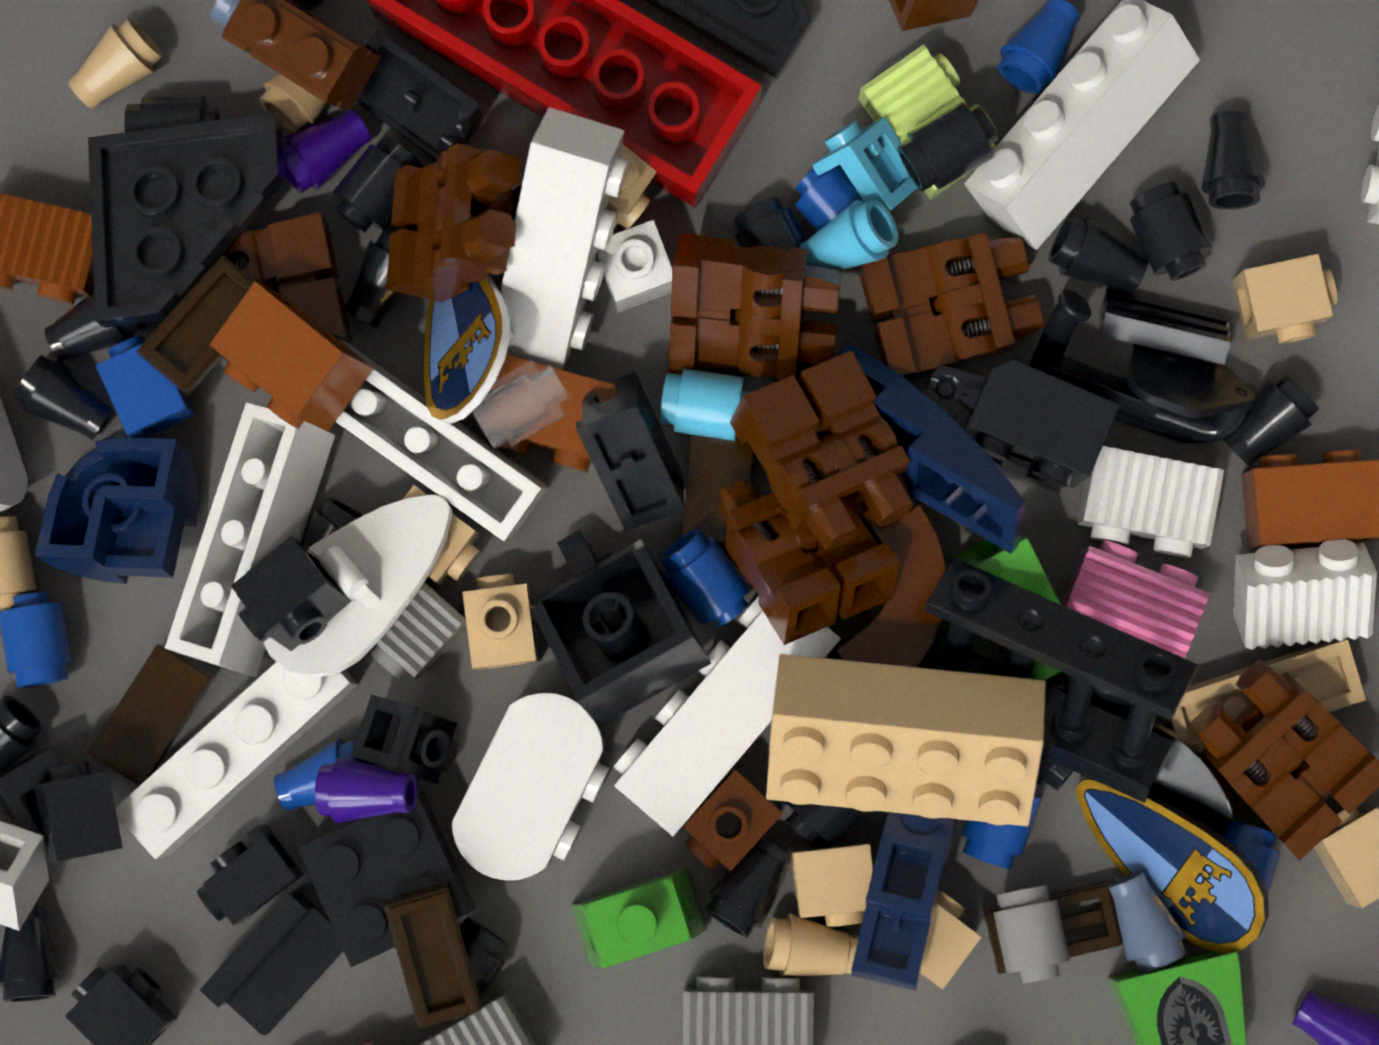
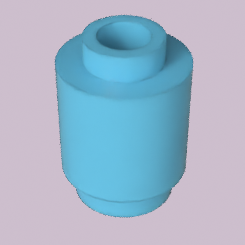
M683 369L682 375L667 373L662 394L659 423L674 425V432L735 441L736 433L729 422L742 396L751 393V391L743 390L744 377Z

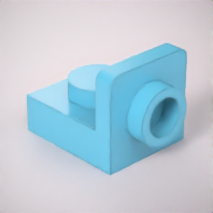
M885 117L862 129L856 120L843 126L824 140L829 151L811 164L818 176L841 165L864 202L873 199L877 200L889 211L918 188L901 162L897 152V147L901 145L900 139Z

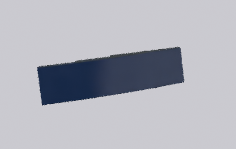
M849 343L835 357L851 350L854 353L877 397L874 404L880 416L888 422L894 432L898 446L903 447L911 461L906 468L905 483L910 495L1011 554L1019 546L1026 502L991 456L945 410L904 377Z

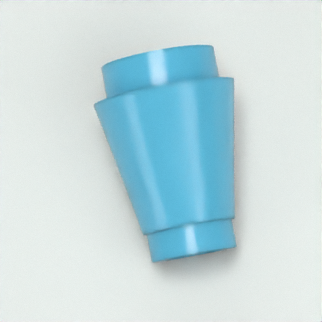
M874 199L868 202L856 200L812 235L809 240L801 243L800 248L808 249L807 265L840 271L885 259L889 249L898 242V231L891 213L881 202Z

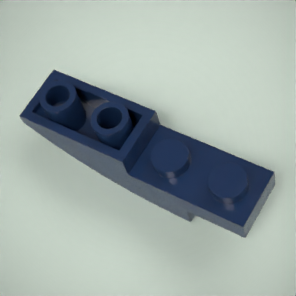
M887 813L866 897V910L851 968L852 976L909 990H917L957 819L926 818L920 815Z

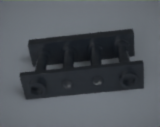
M953 557L927 600L924 610L950 622L947 640L937 636L919 668L1033 679L1030 677L1034 661L1036 660L1070 675L1066 693L1045 684L1044 734L1041 757L1145 803L1170 755L1174 742L1152 732L1156 715L1158 714L1172 720L1199 664ZM974 635H980L1009 648L1010 652L1006 666L972 652ZM1095 687L1132 703L1127 720L1091 705Z

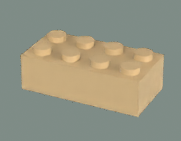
M779 654L772 712L766 799L787 801L797 805L816 804L854 808L864 812L883 811L920 815L926 818L980 821L992 825L1029 826L1043 746L1045 681Z

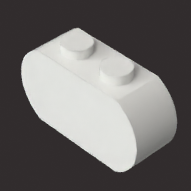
M538 693L525 696L509 706L452 821L454 840L461 855L480 873L499 880H520L533 876L545 869L553 856L563 861L567 857L581 828L580 825L571 821L581 798L593 803L610 769L599 763L605 751L601 729L578 702L558 694Z

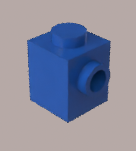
M143 336L133 337L118 343L108 350L110 359L96 364V368L124 430L132 438H148L197 415L189 397L183 394L137 354V349L145 342Z

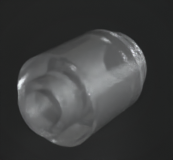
M531 360L496 380L480 405L472 413L493 449L506 442H509L512 447L563 418L565 415L559 404L568 400L569 396L551 365L539 371L534 361Z

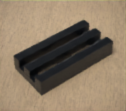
M1106 288L1100 308V336L1225 365L1232 339L1229 337L1231 329L1228 327L1230 323L1229 317Z

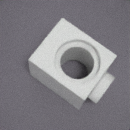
M654 220L613 234L606 250L598 248L596 257L598 262L605 264L603 275L618 313L671 293L672 267Z

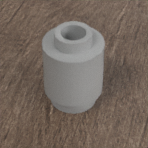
M1047 885L996 895L999 911L993 912L1006 974L1019 972L1022 984L1060 977L1058 964L1070 961L1058 902L1057 900H1050Z

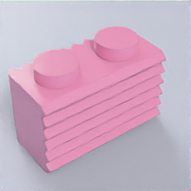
M1102 540L1099 549L1092 546L1082 549L1061 605L1186 659L1191 641L1195 636L1196 628L1200 623V618L1210 595L1209 592L1195 587L1198 576L1168 564H1162L1159 573L1135 564L1138 557L1137 552L1107 540Z

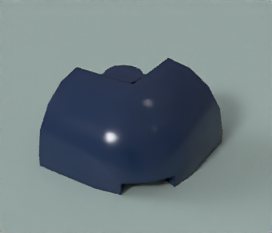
M117 437L95 441L97 449L80 458L65 476L57 473L48 494L35 556L56 569L103 582L127 584L129 576L173 578L184 526L197 527L199 508L198 481L190 455L177 439Z

